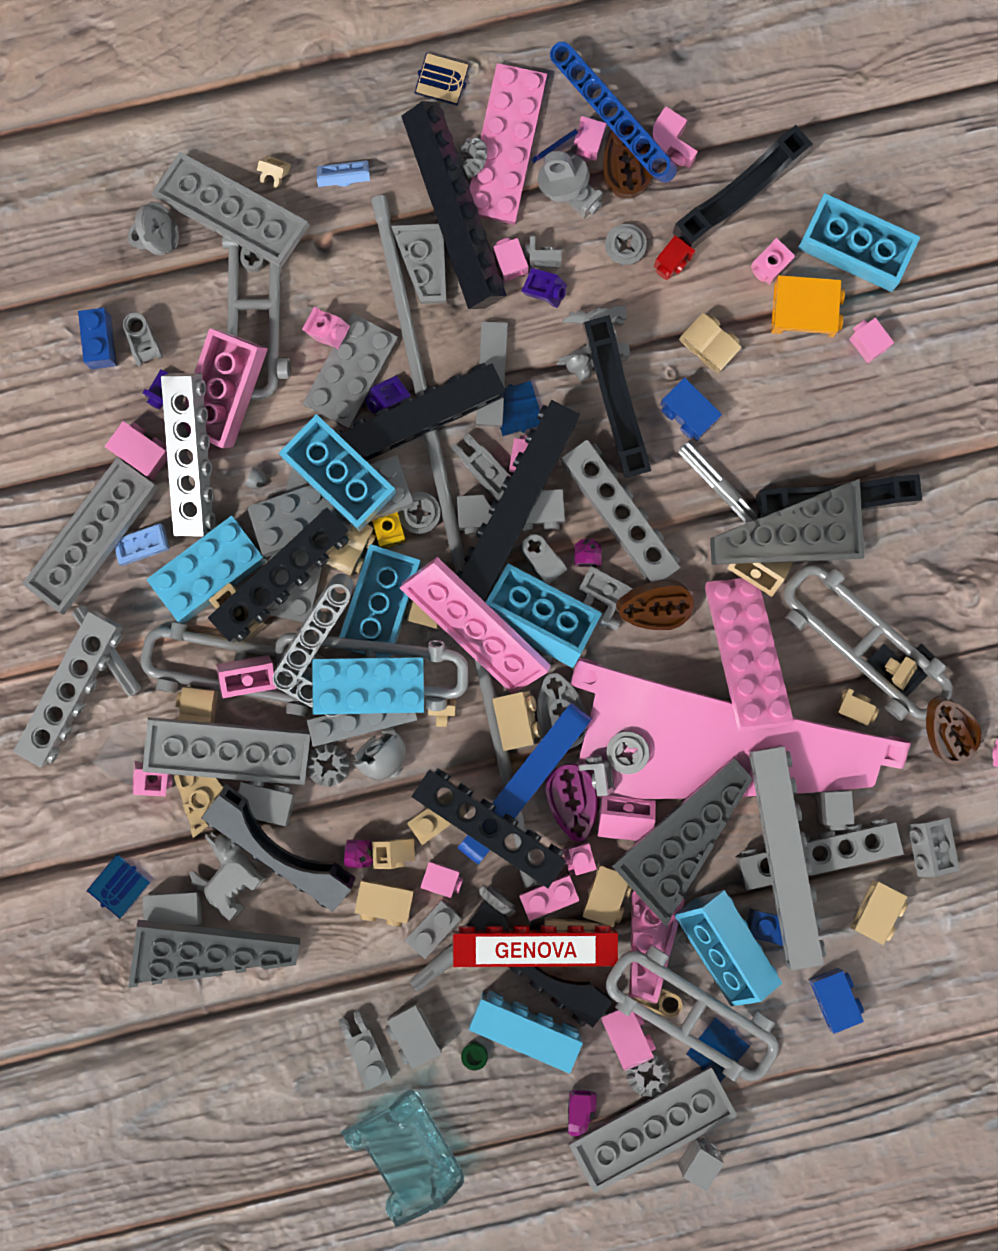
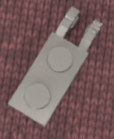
M466 433L463 436L464 441L476 452L468 457L462 448L456 444L451 449L491 496L500 501L504 493L501 490V486L509 474L483 445L480 446L469 433Z
M358 1010L354 1012V1019L361 1030L360 1033L353 1036L350 1025L345 1017L339 1019V1025L346 1038L345 1042L365 1088L369 1090L391 1080L392 1076L371 1028L368 1029L361 1011Z

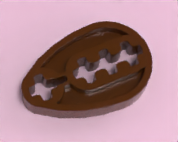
M632 125L627 127L625 134L630 135L634 127ZM611 130L606 141L603 156L604 182L607 188L618 197H637L647 190L651 183L652 175L626 145L623 146L622 141ZM646 145L642 147L641 154L648 152ZM624 154H627V157L632 159L630 160L629 169L630 171H635L631 176V182L636 183L633 190H629L628 186H623L627 181V175L622 173L625 169V162L620 161Z
M672 579L644 584L620 597L616 603V610L623 620L634 626L650 630H672L678 628L690 618L694 608L693 597L686 586ZM684 600L685 603H681V606L677 608L676 605H679L680 601ZM671 601L672 604H669L668 608L665 609L663 606H666L667 602ZM655 602H658L659 605H656L655 609L652 610L651 607L655 605ZM629 604H633L634 607H630V611L626 612L625 609L629 607Z
M936 696L931 699L927 706L926 730L934 754L949 764L957 765L966 762L976 753L980 746L982 737L980 725L974 716L958 703L942 696ZM951 729L958 734L956 737L950 734ZM956 739L962 743L961 747L955 743Z

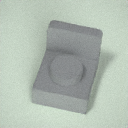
M589 184L585 189L583 187L579 191L580 194L576 198L565 201L584 219L589 213L595 214L603 204L601 202L603 192L600 189L595 191Z
M530 235V243H525L524 251L525 259H530V268H561V250H556L554 247H542L540 250H535V235Z
M602 756L586 757V761L579 765V771L594 770L592 785L597 790V796H608L614 792L612 766L608 759L602 760Z

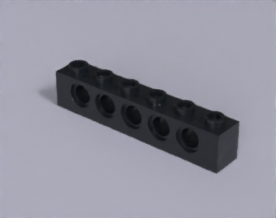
M326 507L217 608L208 619L229 642L234 643L237 640L240 643L251 633L249 628L256 622L261 624L270 616L269 610L276 603L280 606L291 596L289 591L296 585L301 587L311 577L309 573L315 567L318 569L323 567L330 560L328 555L335 548L339 551L350 541L348 536L352 533ZM319 534H327V545L322 548L316 547L315 538ZM300 552H306L309 557L308 562L303 566H297L295 562V557ZM281 570H286L289 575L287 582L282 585L277 584L276 574ZM262 588L267 589L269 593L268 599L264 603H258L256 600L257 591ZM240 607H246L249 612L248 618L240 622L236 618V612Z
M437 768L436 771L428 770L411 797L549 889L566 863V858L563 857L565 853L563 850L552 843L549 847L540 842L542 837L529 828L525 832L517 826L518 820L507 813L501 816L494 811L496 808L494 804L485 798H482L481 801L471 796L474 792L462 783L456 786L449 781L451 776L440 768ZM441 788L451 790L453 794L451 802L443 803L439 800L438 791ZM464 803H470L475 807L476 812L472 818L462 816L460 808ZM488 818H492L498 823V830L494 833H487L483 828V822ZM509 834H517L521 838L520 846L517 848L508 847L505 842L506 837ZM533 849L541 850L544 854L543 861L537 864L532 863L528 858L529 852Z

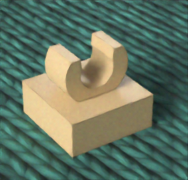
M270 156L263 157L259 160L257 167L258 171L263 172L260 176V182L264 184L267 182L268 175H271L275 180L273 187L277 188L281 185L282 178L289 174L291 164Z
M905 657L902 664L890 658L885 668H887V672L894 675L892 678L893 684L904 690L915 673L917 665L915 661L908 657Z
M456 698L447 699V708L442 711L428 710V715L436 716V727H447L448 716H455Z

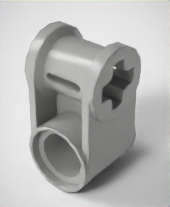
M139 313L127 315L123 321V328L137 366H142L143 362L156 357L159 359L163 358L160 345L154 336L150 323L145 317ZM135 322H143L141 331L132 332V325Z
M530 535L524 540L521 552L540 581L549 584L567 571L562 560L552 551L541 536ZM528 542L540 545L537 549L538 554L535 551L530 553L527 550L530 546Z

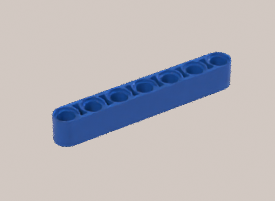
M557 42L550 51L552 62L647 171L660 182L666 183L671 181L677 172L676 165L585 60L567 42ZM569 52L567 60L561 62L562 56ZM585 70L584 77L577 80V75ZM597 89H601V94L593 99V93ZM618 107L617 113L609 117L610 110ZM634 125L633 132L625 136L627 127ZM650 144V150L646 154H641L642 147ZM666 162L667 167L665 171L657 173L658 166Z
M571 702L492 803L496 806L494 811L501 816L507 813L516 818L592 718ZM488 818L483 822V828L487 833H494L498 830V823L496 820ZM468 835L457 848L477 865L490 851Z

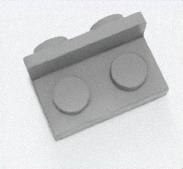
M950 818L908 825L909 839L912 845L914 865L918 877H936L960 871Z

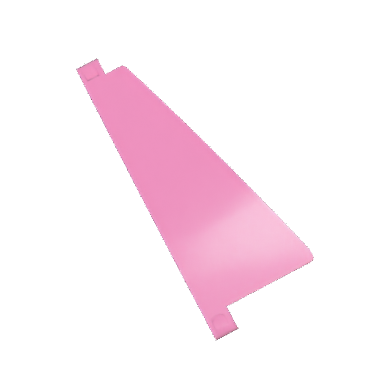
M578 658L571 680V685L596 693L590 713L592 720L587 725L578 764L585 762L586 757L602 756V760L608 759V743L620 732L632 731L642 735L646 743L649 744L650 757L646 766L639 772L623 774L612 767L615 791L608 796L635 799L688 798L733 757L753 778L748 751L774 746H784L785 751H790L792 767L788 768L790 778L794 777L797 794L868 788L875 785L881 765L903 769L911 745L910 741L896 736H875L793 717L794 722L791 726L739 732L732 702L612 670L598 662L585 658ZM625 744V750L618 756H628L632 760V754L638 748L629 749L628 745ZM753 779L743 797L756 796ZM577 786L571 787V793L574 795L578 791Z

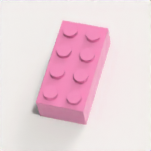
M209 328L194 372L202 373V380L206 384V393L204 395V407L208 411L206 434L209 435L211 444L221 448H233L268 348L223 330ZM186 397L184 404L186 407H189V400ZM185 423L186 431L191 434L190 425Z

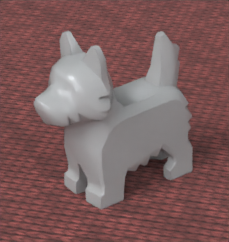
M626 305L614 306L610 309L599 307L588 313L578 310L576 314L570 311L569 316L563 319V323L582 325L583 322L610 315L612 325L614 322L618 325H623L624 320L627 319ZM587 339L585 347L572 351L568 355L559 358V362H557V365H566L568 371L575 373L580 382L591 377V370L594 367ZM617 342L621 361L628 360L630 356L629 343Z
M211 832V836L206 834L205 838L220 861L221 867L211 880L204 879L193 870L190 871L191 885L197 886L196 890L204 892L209 904L218 908L220 913L230 921L236 918L245 907L235 902L234 895H238L239 891L242 892L244 887L252 890L260 887L267 877L256 870L253 864L241 852L240 846L230 842L228 837L222 833L217 835Z

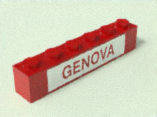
M525 925L513 926V930H502V926H486V930H475V926H459L458 931H453V967L614 966L618 960V932L611 930L610 925H595V930H584L582 925H569L567 930H557V926L542 925L540 930H529V926Z

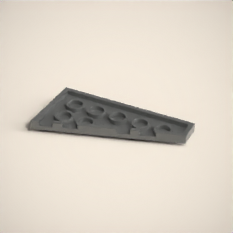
M860 479L711 537L712 565L863 559L864 543Z
M734 757L612 864V867L666 927L677 906L680 905L684 898L685 892L691 882L694 881L712 850L720 832L726 826L727 820L734 808L737 807L753 779Z
M138 919L128 988L138 987V983L150 981L152 985L162 984L163 980L172 978L184 981L220 976L223 971L235 970L236 973L246 972V968L253 967L272 969L294 966L297 963L300 938Z

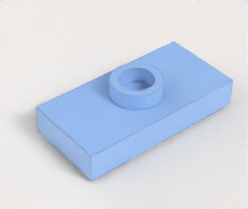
M367 160L317 167L318 187L331 185L348 186L356 182L370 181L369 163Z
M161 523L125 535L115 546L118 564L121 566L170 550L165 527Z

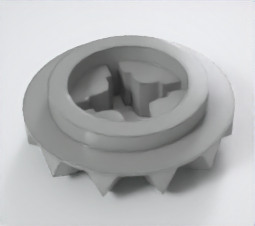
M477 137L473 139L467 138L465 144L459 145L460 149L457 152L466 179L477 175L487 159V146ZM468 155H469V156H470V155L473 156V159H472V158L466 159V158H467Z
M631 224L615 226L610 230L605 240L606 254H608L612 262L619 263L622 266L634 265L642 259L647 247L644 233L638 227ZM632 237L630 243L632 250L625 249L620 253L621 243L619 241L626 242Z
M424 492L412 493L411 496L415 506L398 512L400 522L405 529L412 533L422 534L430 532L437 526L440 519L439 504L430 494ZM419 502H421L423 511L431 513V515L422 516L420 524H418L415 515L408 513L417 511Z
M632 731L620 732L608 743V761L620 773H637L648 762L650 757L649 744L646 743L642 735ZM625 744L628 745L629 749L638 748L632 754V760L628 756H618L625 750Z
M325 744L316 747L309 755L307 761L309 776L321 786L330 787L341 783L349 771L348 756L336 745ZM334 755L332 765L338 769V772L328 770L322 776L324 767L318 762V759L327 761Z
M482 884L479 893L490 905L506 916L511 917L516 912V909L513 907L515 904L505 894L490 884L489 886Z
M652 1053L653 1059L627 1070V1081L631 1089L640 1096L653 1097L662 1093L669 1084L670 1071L668 1065L657 1054ZM653 1064L652 1073L658 1080L649 1079L646 1085H644V1076L638 1071L647 1072Z

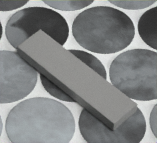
M482 321L479 364L485 363L487 366L493 363L504 386L508 323ZM504 398L477 410L476 426L502 427Z

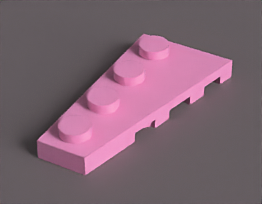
M632 889L630 951H638L646 955L649 947L653 945L670 957L679 924L674 914L683 908L685 899H682L680 905L677 906L666 927ZM669 959L667 960L666 964L664 965L666 968H667ZM632 962L630 963L629 996L656 1004L664 979L641 964Z

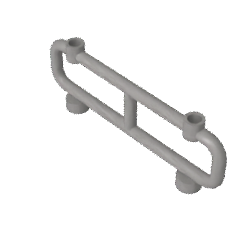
M222 236L223 248L229 249L227 332L238 336V310H269L268 383L263 389H254L250 400L265 399L273 395L277 389L278 379H290L291 374L290 359L279 358L280 267L270 262L269 299H238L239 249L241 246Z
M807 565L800 569L784 589L785 602L792 609L785 616V619L798 631H801L809 624L888 694L892 700L885 708L890 714L900 721L908 713L917 719L926 720L927 709L917 707L861 657L881 634H884L908 657L915 661L930 678L936 680L941 685L942 693L940 696L951 699L953 693L952 683L943 673L946 666L937 658L929 661L842 584L845 578L840 572L835 569L828 572L819 565ZM808 576H818L829 589L835 591L874 626L854 649L848 646L795 598V590Z
M172 622L171 628L158 627L147 634L141 654V666L148 676L158 679L156 690L177 693L179 683L220 690L218 679L154 667L151 663L155 641L160 637H165L178 641L236 650L234 661L246 659L247 653L263 656L269 655L275 658V647L245 641L239 643L237 640L232 643L223 637L187 631L188 625ZM294 651L299 656H305L302 651ZM315 654L312 659H328V658H326V657H324V656H321V655H316V654ZM278 690L244 694L287 703L285 714L299 717H307L308 707H310L289 694Z
M312 629L307 630L308 633H310L311 635H314V632H313ZM286 633L276 641V666L286 651L287 644L291 643L296 633ZM327 636L321 644L322 647L365 651V658H376V653L428 658L432 662L453 661L457 665L456 687L446 688L424 685L426 708L431 711L446 709L447 699L460 697L467 690V661L460 653L445 649L443 641H430L428 647ZM282 671L283 675L292 676L289 672ZM305 685L306 688L312 690V685Z
M653 945L649 947L646 955L638 951H629L617 960L606 980V989L609 996L618 1002L615 1008L627 1016L634 1012L724 1067L722 1073L735 1082L738 1077L747 1081H757L768 1072L779 1050L776 1037L770 1033L775 1022L758 1011L752 1020H749L664 966L669 956ZM637 962L697 999L681 1027L671 1023L617 988L619 978L630 963ZM706 1006L767 1043L768 1050L756 1069H746L738 1062L728 1058L690 1034Z

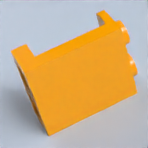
M778 275L774 282L771 333L782 334L785 330L828 334V337H834L843 326V315L839 314L840 305L844 303L845 289H841V280Z

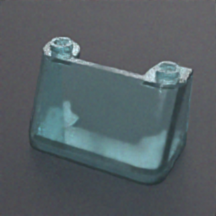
M408 1090L396 1096L341 1131L346 1144L354 1151L366 1148L392 1194L386 1200V1213L393 1221L395 1227L445 1205L464 1183V1174L459 1163L421 1098L414 1090Z

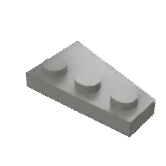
M439 224L391 226L420 304L447 303L444 238Z

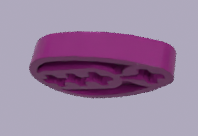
M570 763L560 766L550 774L546 782L545 792L551 812L561 829L573 841L580 842L591 835L597 818L599 796H597V790L592 785V772L590 770L579 771L580 764ZM567 769H569L570 773L575 774L571 784L573 787L577 786L578 791L574 793L575 800H580V804L577 805L576 809H574L573 805L568 804V801L572 799V794L565 790L569 786V780L563 779V774L567 773ZM577 817L580 826H585L586 828L582 835H579L578 831L573 830V827L577 825Z

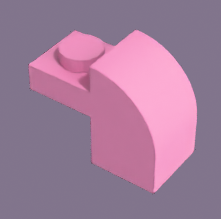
M665 106L654 124L651 137L667 155L671 156L675 164L686 166L690 169L698 151L679 139L685 130L687 120Z

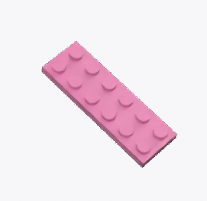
M498 63L496 65L480 138L487 146V159L481 171L472 177L470 192L478 208L480 218L512 225L516 224L547 81V73Z
M438 557L406 579L400 586V589L511 694H515L548 673L551 665Z
M743 578L706 582L705 591L738 731L791 726L794 720L761 590Z

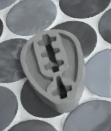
M556 673L545 677L538 696L537 720L541 725L542 738H544L559 718V715L553 714V710L557 709V704H561L565 708L572 702L587 714L585 706L573 686L560 674ZM551 678H555L556 682L561 681L562 686L558 688L559 699L555 698L552 689H547ZM587 727L570 748L579 745L584 740Z

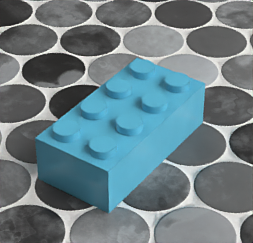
M824 193L797 249L893 292L900 283L920 236Z
M317 414L279 452L282 459L359 532L396 495L395 488Z
M230 516L146 580L177 622L185 624L211 604L209 599L228 583L234 586L265 564L267 559L262 556L261 551L240 523L233 516Z
M370 544L339 638L396 644L406 615L407 605L410 601V598L400 589V586L406 579L421 569V560ZM349 650L365 656V651ZM376 653V658H392L393 654Z
M510 564L506 565L486 601V604L530 646L572 668L580 657L602 614Z
M423 658L312 659L313 715L424 713Z
M725 890L697 897L674 914L730 1006L761 1002L782 984L775 967L766 958L762 946L753 937L748 929L747 922L740 916L732 898L727 895Z
M489 990L488 994L481 993L469 1023L470 1031L569 1074L571 1073L583 1044L581 1034L577 1032V1027L563 1022L562 1026L553 1022V1017L542 1012H538V1015H535L528 1011V1006L514 1001L513 1004L505 1002L503 1000L504 996Z

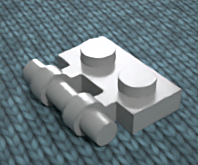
M591 566L578 589L586 594L587 597L584 602L576 597L574 599L602 613L598 620V625L604 628L608 626L616 631L621 621L612 617L616 610V603L620 597L633 590V588ZM594 599L608 606L605 613L591 606Z

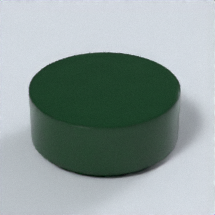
M471 1042L463 1048L461 1061L467 1069L477 1071L486 1065L488 1052L483 1044Z

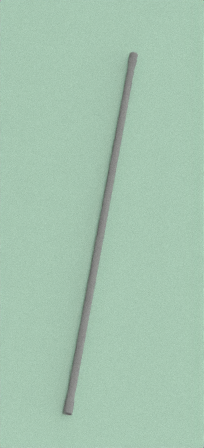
M378 195L371 198L375 220L379 227L416 398L424 395L423 391L427 389V383L391 228V216L387 198L385 195ZM436 429L425 434L454 570L455 574H457L458 570L464 571L467 563L464 561L465 554ZM475 660L504 789L514 774L508 750L503 751L492 700L496 698L492 675ZM521 810L515 819L519 821L517 826L526 832ZM513 834L517 848L521 844V838L517 834ZM530 851L528 854V858L532 863H534ZM520 870L524 888L539 885V882Z

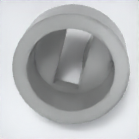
M253 466L245 486L256 490L264 487V482L267 481L265 473Z

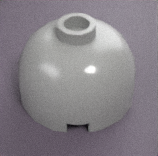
M393 728L382 730L383 736L377 740L375 736L370 738L355 754L354 757L358 761H353V764L366 777L373 780H382L388 777L392 779L403 770L402 765L406 758V747L400 735Z

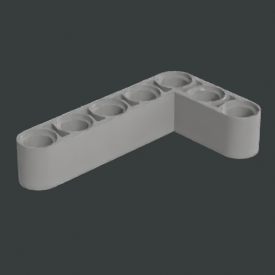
M336 574L330 579L279 660L272 677L273 683L278 689L312 707V690L305 687V685H312V669L308 665L350 600L354 583L346 574ZM334 587H342L346 592L338 593L334 590ZM327 608L332 614H324L320 609ZM307 630H315L319 635H311ZM294 651H302L305 656H299ZM282 671H287L292 676H285L282 674ZM324 714V715L329 716V717H336V716H338V715H340V714Z

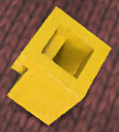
M398 512L372 521L379 547L386 549L407 543ZM387 521L393 525L388 531L383 529V524Z

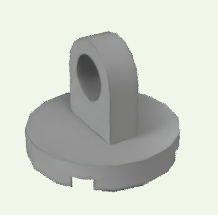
M554 151L545 156L537 181L544 196L549 197L550 200L555 202H565L576 198L580 194L579 191L583 187L584 189L586 188L590 174L586 162L579 155Z
M156 202L141 206L136 212L135 223L128 232V242L130 245L141 250L147 249L159 256L174 250L178 245L179 232L176 222H172L169 215H172L170 211L162 204Z

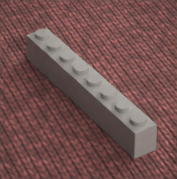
M784 746L748 751L786 965L791 971L824 965L823 957L826 956V947L824 941L819 940L818 930L822 926L819 913H814L813 902H817L814 886L809 885L808 875H812L810 861L805 859L803 848H807L805 834L800 832L798 821H802V814L799 804L795 805L793 794H797V786L794 777L790 778L788 767H792L790 751H785Z

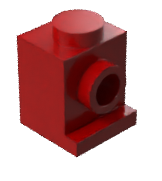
M674 235L656 258L653 267L656 268L655 271L660 277L668 280L674 273L679 275L688 263L686 260L690 262L693 259L695 250Z

